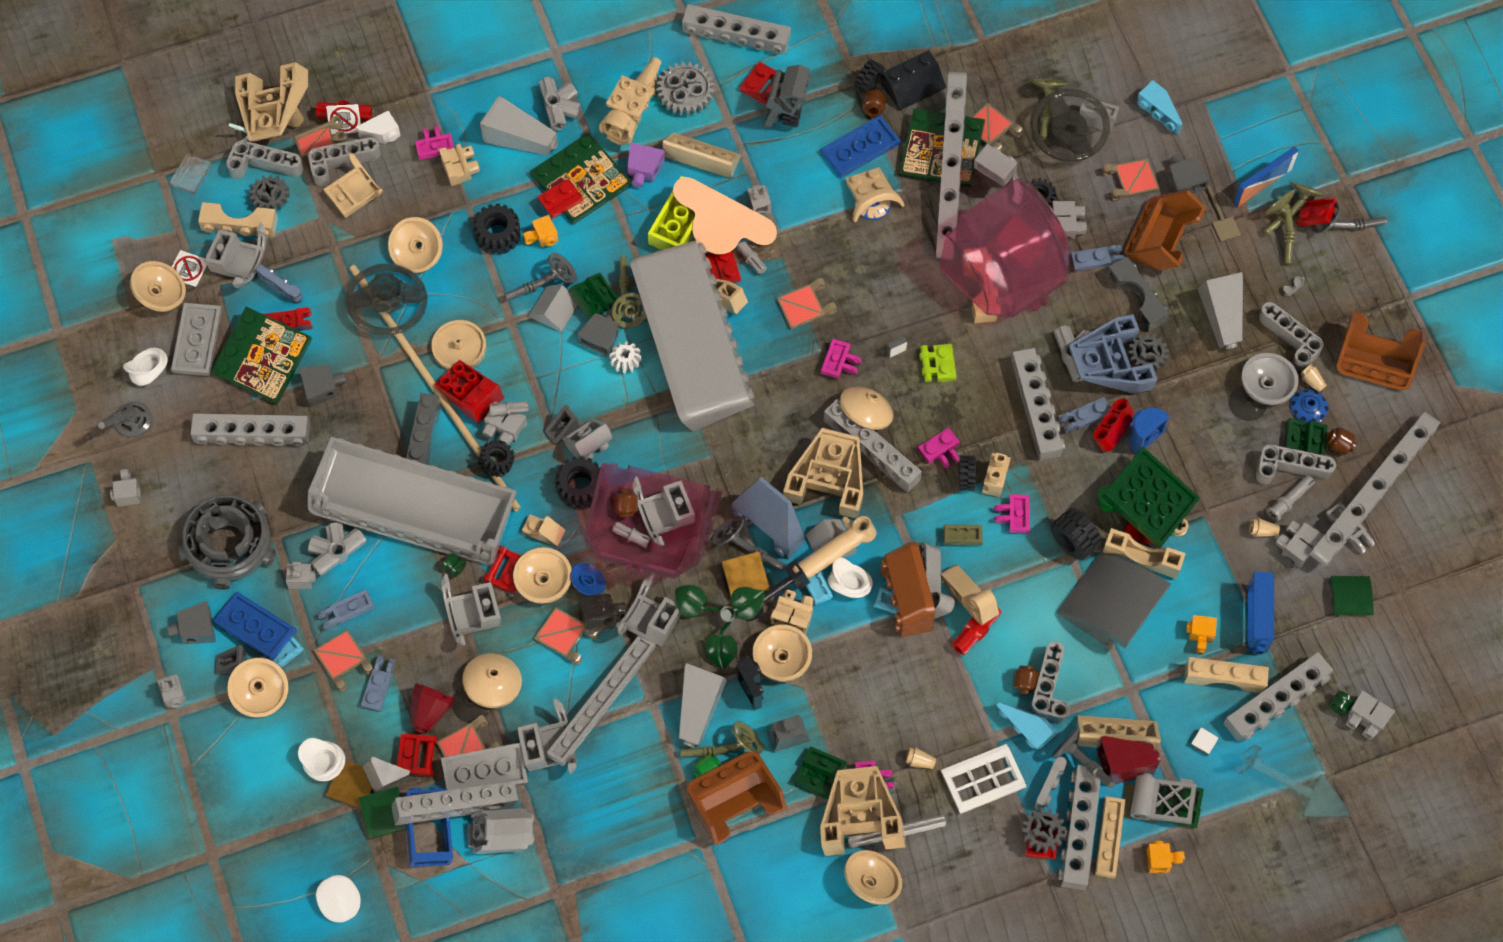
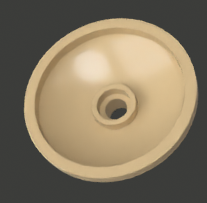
M410 217L400 221L393 228L389 236L388 249L392 260L399 268L411 273H421L431 269L438 262L442 254L443 241L439 230L432 222L420 217ZM418 242L422 244L420 249L417 247Z
M157 261L142 263L136 267L130 278V286L135 298L149 309L160 312L171 311L177 308L184 300L186 287L182 277L174 268L165 263Z
M856 386L845 389L840 396L842 410L855 423L876 430L884 429L891 424L893 420L892 408L888 401L876 391Z
M544 547L532 549L522 555L517 561L513 572L514 584L517 591L525 599L534 603H550L561 598L569 589L572 569L567 558L559 551ZM546 578V582L542 583L540 581L541 579Z
M775 625L767 628L757 637L753 646L754 663H758L761 674L768 679L778 682L792 681L802 676L809 668L812 660L811 643L807 636L796 627ZM783 655L786 657V659L780 660L779 656Z
M488 653L475 657L467 664L463 672L462 684L467 696L476 704L486 708H500L516 699L521 690L522 677L519 668L512 660L500 654Z
M258 657L243 661L232 671L228 680V696L231 703L239 712L250 717H265L273 714L283 705L288 694V680L285 672L277 663L266 658ZM260 682L262 686L257 689L254 687V684Z
M864 850L852 854L847 860L844 867L845 879L851 890L858 897L879 905L891 903L898 897L902 890V878L897 867L887 857L874 851Z

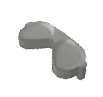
M1295 277L1293 287H1283L1284 295L1291 296L1303 286L1305 278Z

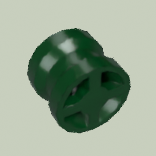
M451 553L443 562L442 569L450 571L453 577H457L464 570L466 561L458 559L455 553Z
M1338 691L1335 694L1336 698L1332 699L1328 705L1336 714L1344 716L1347 713V708L1352 707L1354 701L1347 693Z

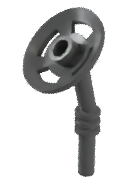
M1337 203L1334 204V207L1337 208V213H1333L1330 223L1311 225V229L1316 234L1324 233L1331 227L1362 230L1370 226L1387 224V218L1380 217L1367 220L1362 218V220L1358 219V221L1355 219L1354 222L1337 221L1341 210L1340 205ZM1321 225L1323 229L1319 230L1318 226Z
M551 253L548 256V262L552 273L536 281L532 280L530 283H524L522 287L504 293V298L507 301L524 293H532L537 288L556 278H560L568 284H573L577 280L576 272L566 258L558 253Z
M130 402L124 404L108 418L99 422L98 426L100 429H104L114 424L116 430L121 435L138 437L150 428L152 414L146 405L139 402ZM133 406L142 408L144 412L140 413L138 410L133 409ZM144 418H146L145 424L140 429H138V427L143 423ZM124 423L126 426L131 427L132 431L124 430L121 428V425Z
M741 516L730 518L715 532L712 539L714 545L721 546L729 541L734 542L750 554L759 552L762 562L764 561L781 571L784 570L786 564L768 555V552L763 549L755 548L739 537V532L744 524V519Z
M1075 728L1058 746L1051 757H1059L1065 752L1072 753L1087 767V771L1090 774L1098 777L1109 788H1113L1115 782L1103 772V768L1095 761H1091L1077 748L1078 745L1075 744V741L1079 735L1080 728Z

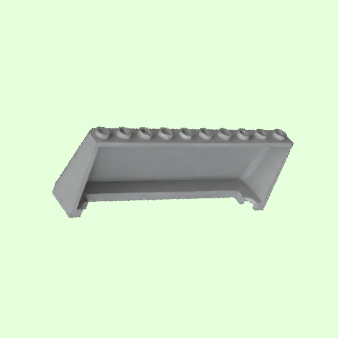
M698 240L630 260L631 269L678 416L682 423L693 432L754 406L753 398H755L752 389L747 384L749 377L742 369L744 362L736 350L738 349V344L731 335L733 329L726 320V316H728L727 311L720 302L722 296L715 287L717 284L716 278L710 272L712 268L711 263L704 254L707 252L703 242L700 243Z
M331 437L308 490V510L312 514L449 555L455 553L459 558L489 566L496 559L514 504L516 491L509 487H501L491 482L480 481L471 476H463L454 471H446L434 465L429 466L416 460L402 458L396 454L385 453L379 449L368 448L362 444L351 443L342 438Z

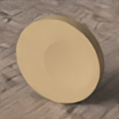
M455 320L448 322L436 331L432 339L433 356L436 362L446 370H449L459 359L474 368L483 360L486 354L487 344L484 333L477 325L469 321Z

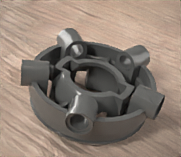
M220 495L203 500L191 511L184 523L182 543L178 544L181 561L188 560L195 571L213 580L212 586L220 590L229 589L231 581L250 575L261 564L270 566L275 558L276 550L270 548L271 532L265 515L268 513L267 510L257 501L252 503L245 498L235 495ZM261 521V538L256 537L254 540L253 528L250 526V522L253 525H257ZM226 526L236 527L242 532L244 539L235 547L236 553L227 555L226 551L213 550L211 540L206 537L210 529L217 531ZM192 527L196 528V540L199 543L201 552L206 556L202 562L196 559L199 557V551L193 534H190ZM242 556L247 558L244 561L233 566H230L228 563L236 561ZM212 560L217 561V562H221V563H211V566H209V563H210Z

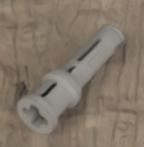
M1306 475L1284 497H1279L1272 507L1266 509L1268 517L1274 522H1279L1281 516L1285 512H1289L1292 509V505L1315 485V481H1312L1313 478Z

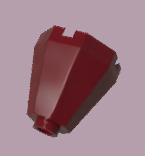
M415 683L412 692L410 724L414 726L413 730L422 734L425 731L431 732L453 706L455 699L449 695H443L444 693Z

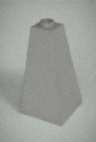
M498 96L480 122L483 142L486 144L547 156L558 146L557 133L501 96Z
M1242 272L1206 280L1197 288L1219 348L1226 347V350L1237 348V344L1242 341Z
M687 663L684 672L679 738L684 740L683 744L694 748L695 744L701 745L728 680Z

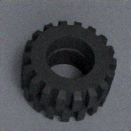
M490 204L488 208L483 207L481 212H477L476 218L473 220L475 240L480 248L483 247V251L486 253L490 251V254L493 255L495 252H498V255H500L503 251L508 253L510 248L514 249L516 247L515 243H519L521 231L518 216L512 208L508 209L507 205L500 206V204H496V206H492ZM494 225H502L506 227V229L500 233H491L488 231V229Z
M580 456V459L572 457V461L568 459L564 461L565 465L561 464L559 466V471L556 472L555 478L560 500L564 501L567 506L571 504L573 509L580 507V510L584 509V506L592 507L593 502L597 504L599 502L598 498H602L605 489L603 472L601 467L599 468L596 461L592 463L591 458L585 460L584 456ZM577 477H585L591 481L583 489H575L569 485Z
M1069 508L1051 524L1052 533L1058 544L1075 559L1084 560L1101 546L1102 540L1096 526L1085 514L1075 508Z

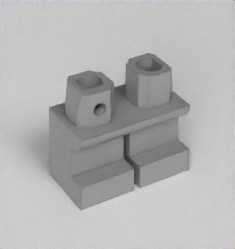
M1075 201L1052 202L1053 240H1061V237L1075 239L1076 235L1086 234V222H1077V218H1085V206H1075Z
M489 410L484 419L485 426L482 433L488 439H492L495 433L500 434L499 443L502 444L504 441L506 442L505 446H508L512 441H517L519 433L527 426V418L519 412L511 413L510 416L508 414L491 416Z
M1292 521L1286 531L1294 537L1289 539L1282 534L1277 540L1276 545L1283 550L1281 555L1288 556L1295 562L1294 565L1300 569L1324 535L1307 523L1300 525Z
M1362 690L1347 715L1346 725L1354 730L1358 724L1363 725L1366 729L1362 735L1368 740H1372L1376 734H1380L1395 710L1379 702L1370 715L1369 713L1378 700Z

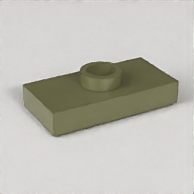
M943 525V545L982 546V525Z

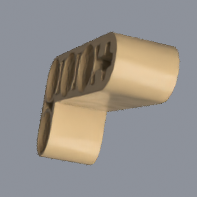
M957 564L941 573L943 585L980 625L999 615L996 598L989 588L981 590Z

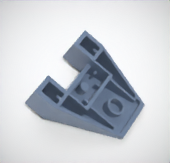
M1134 314L1117 317L1069 344L1068 347L1080 380L1133 394L1151 391L1158 380L1152 364L1131 368L1122 344L1131 342L1140 331Z
M762 477L746 488L731 503L732 516H741L744 519V523L751 520L774 540V550L779 556H785L789 559L804 544V534L791 501Z

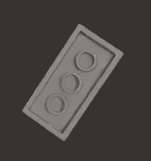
M184 303L171 367L172 373L210 376L222 314L221 306Z
M520 742L441 757L447 791L514 781L515 785L528 782Z

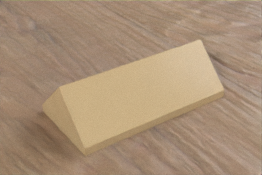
M672 133L663 140V150L665 151L666 158L728 178H732L741 154L676 133Z
M1077 715V727L1080 728L1076 739L1078 746L1097 747L1101 736H1109L1153 744L1155 751L1159 747L1161 738L1157 721Z

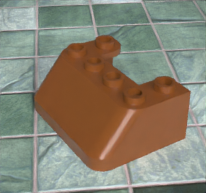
M1189 190L1150 198L1146 202L1126 244L1124 254L1129 259L1156 270L1179 267L1182 263L1183 254L1180 251H1175L1176 245L1183 234L1185 226L1199 222L1203 217L1206 207Z
M1352 311L1343 337L1337 361V370L1343 375L1393 389H1408L1412 384L1426 343V331L1411 328L1406 331L1402 343L1365 333L1368 326V318L1362 313Z
M917 541L909 542L885 554L884 559H881L882 566L880 567L882 578H886L887 587L892 590L893 595H890L891 603L897 609L894 625L896 632H900L901 638L931 632L935 615L934 603Z
M754 751L744 753L690 781L687 785L688 795L715 846L726 841L730 836V830L726 821L759 804L770 815L778 814L787 809L783 790L760 755Z

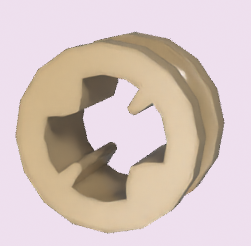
M1185 518L1180 523L1182 524V529L1178 530L1176 528L1172 534L1183 536L1187 532L1189 525Z

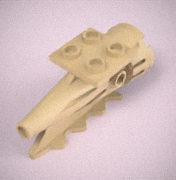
M653 57L635 80L622 75L610 95L606 106L613 108V110L609 111L599 124L600 132L602 134L605 132L607 134L606 138L619 145H625L626 143L629 145L632 142L637 124L641 122L642 112L649 108L648 102L650 98L657 93L655 89L656 75L662 63L658 58Z

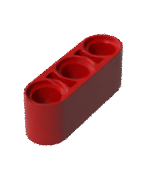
M1125 398L1118 399L1113 403L1093 433V438L1103 452L1111 451L1116 446L1133 421L1132 416L1135 412Z

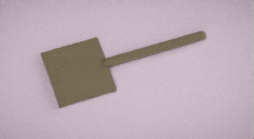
M1207 186L1206 189L1221 219L1212 223L1220 242L1241 236L1234 218L1224 219L1210 186Z

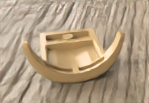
M350 153L348 157L354 169L324 189L325 194L345 218L383 194V189L373 181L353 153Z
M880 167L846 178V184L857 201L853 212V222H857L860 214L867 207L879 201L893 200L900 203L902 207L905 206L899 194L893 191Z

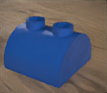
M1147 408L1143 411L1138 410L1132 416L1134 420L1129 425L1132 428L1129 441L1135 453L1142 447L1147 448L1165 432L1170 417L1165 411L1158 408Z

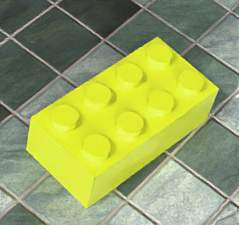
M673 191L648 232V244L660 250L691 242L694 237L692 229L695 212L678 202Z

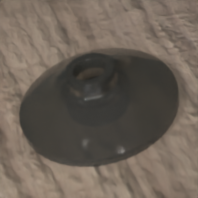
M1243 386L1235 389L1229 399L1231 411L1242 420H1257L1264 415L1267 409V404L1254 400L1247 394Z
M463 687L453 697L455 699L453 710L457 717L463 721L472 722L481 715L486 717L491 708L480 706L475 702L469 703L468 700L470 698L465 693Z

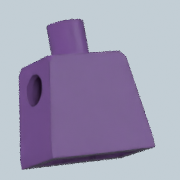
M631 142L628 176L633 178V186L640 188L644 181H654L665 161L664 150Z

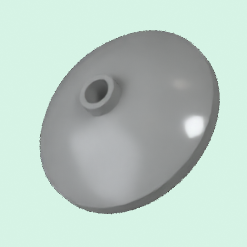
M1261 353L1251 357L1246 362L1241 373V381L1247 394L1254 400L1267 405H1278L1288 401L1295 394L1298 387V374L1294 366L1286 358L1273 353Z

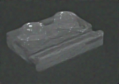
M186 153L171 179L170 185L195 195L211 168V163L195 156H189Z

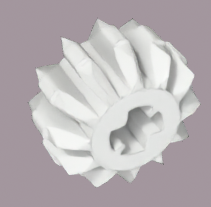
M625 341L624 345L618 342L617 347H612V353L609 354L611 366L615 367L617 372L623 369L624 374L626 370L633 372V367L638 368L641 361L640 349L635 348L634 343L628 345V342Z

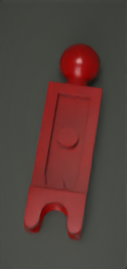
M309 307L264 314L296 330L303 331L313 328L310 320H304V318L312 315Z

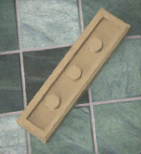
M1105 796L1095 869L1096 876L1116 878L1126 799Z

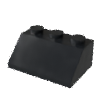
M929 50L882 73L881 84L899 111L946 88L938 62Z

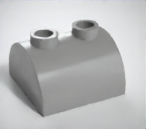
M592 418L562 438V440L576 459L584 456V459L587 460L594 457L593 452L597 449L599 451L607 449L609 447L608 442L612 440V435L606 423Z

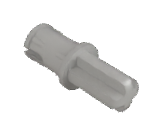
M745 241L737 246V251L746 259L745 262L750 264L758 274L764 273L766 266L758 258V254Z
M507 400V402L490 404L491 416L508 414L510 416L511 413L529 410L527 401L509 402Z
M616 522L612 529L614 533L628 539V542L632 541L645 549L651 539L649 536L636 531V528L631 529L619 522Z

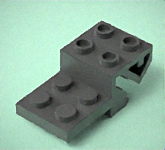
M794 65L787 67L786 72L776 70L766 103L768 111L764 127L771 128L774 122L777 123L781 113L793 116L796 110H800L802 102L805 101L807 91H805L806 86L808 87L811 76L808 75L810 68Z

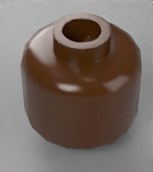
M878 90L867 91L862 98L863 112L871 117L879 116L884 112L886 104L885 95Z
M1342 427L1332 429L1327 435L1326 442L1328 443V448L1340 455H1345L1349 451L1352 452L1356 447L1355 435Z
M630 488L619 489L620 493L613 495V511L619 517L634 516V513L638 511L637 494L631 492Z
M1020 665L1018 669L1014 670L1013 687L1019 690V694L1031 695V691L1036 690L1039 672L1033 666Z

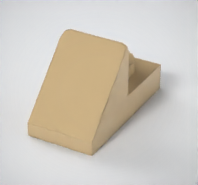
M531 514L522 529V534L557 548L565 533V529L550 517L546 516L543 520Z

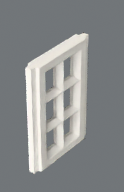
M1007 744L941 770L942 777L960 814L1026 788L1025 781ZM1005 757L1009 767L994 772L990 762ZM986 764L990 774L975 780L971 770ZM1011 770L1015 780L1000 786L996 776ZM967 772L971 782L956 788L952 777ZM992 778L996 788L981 794L977 783ZM973 785L977 796L962 801L958 791Z

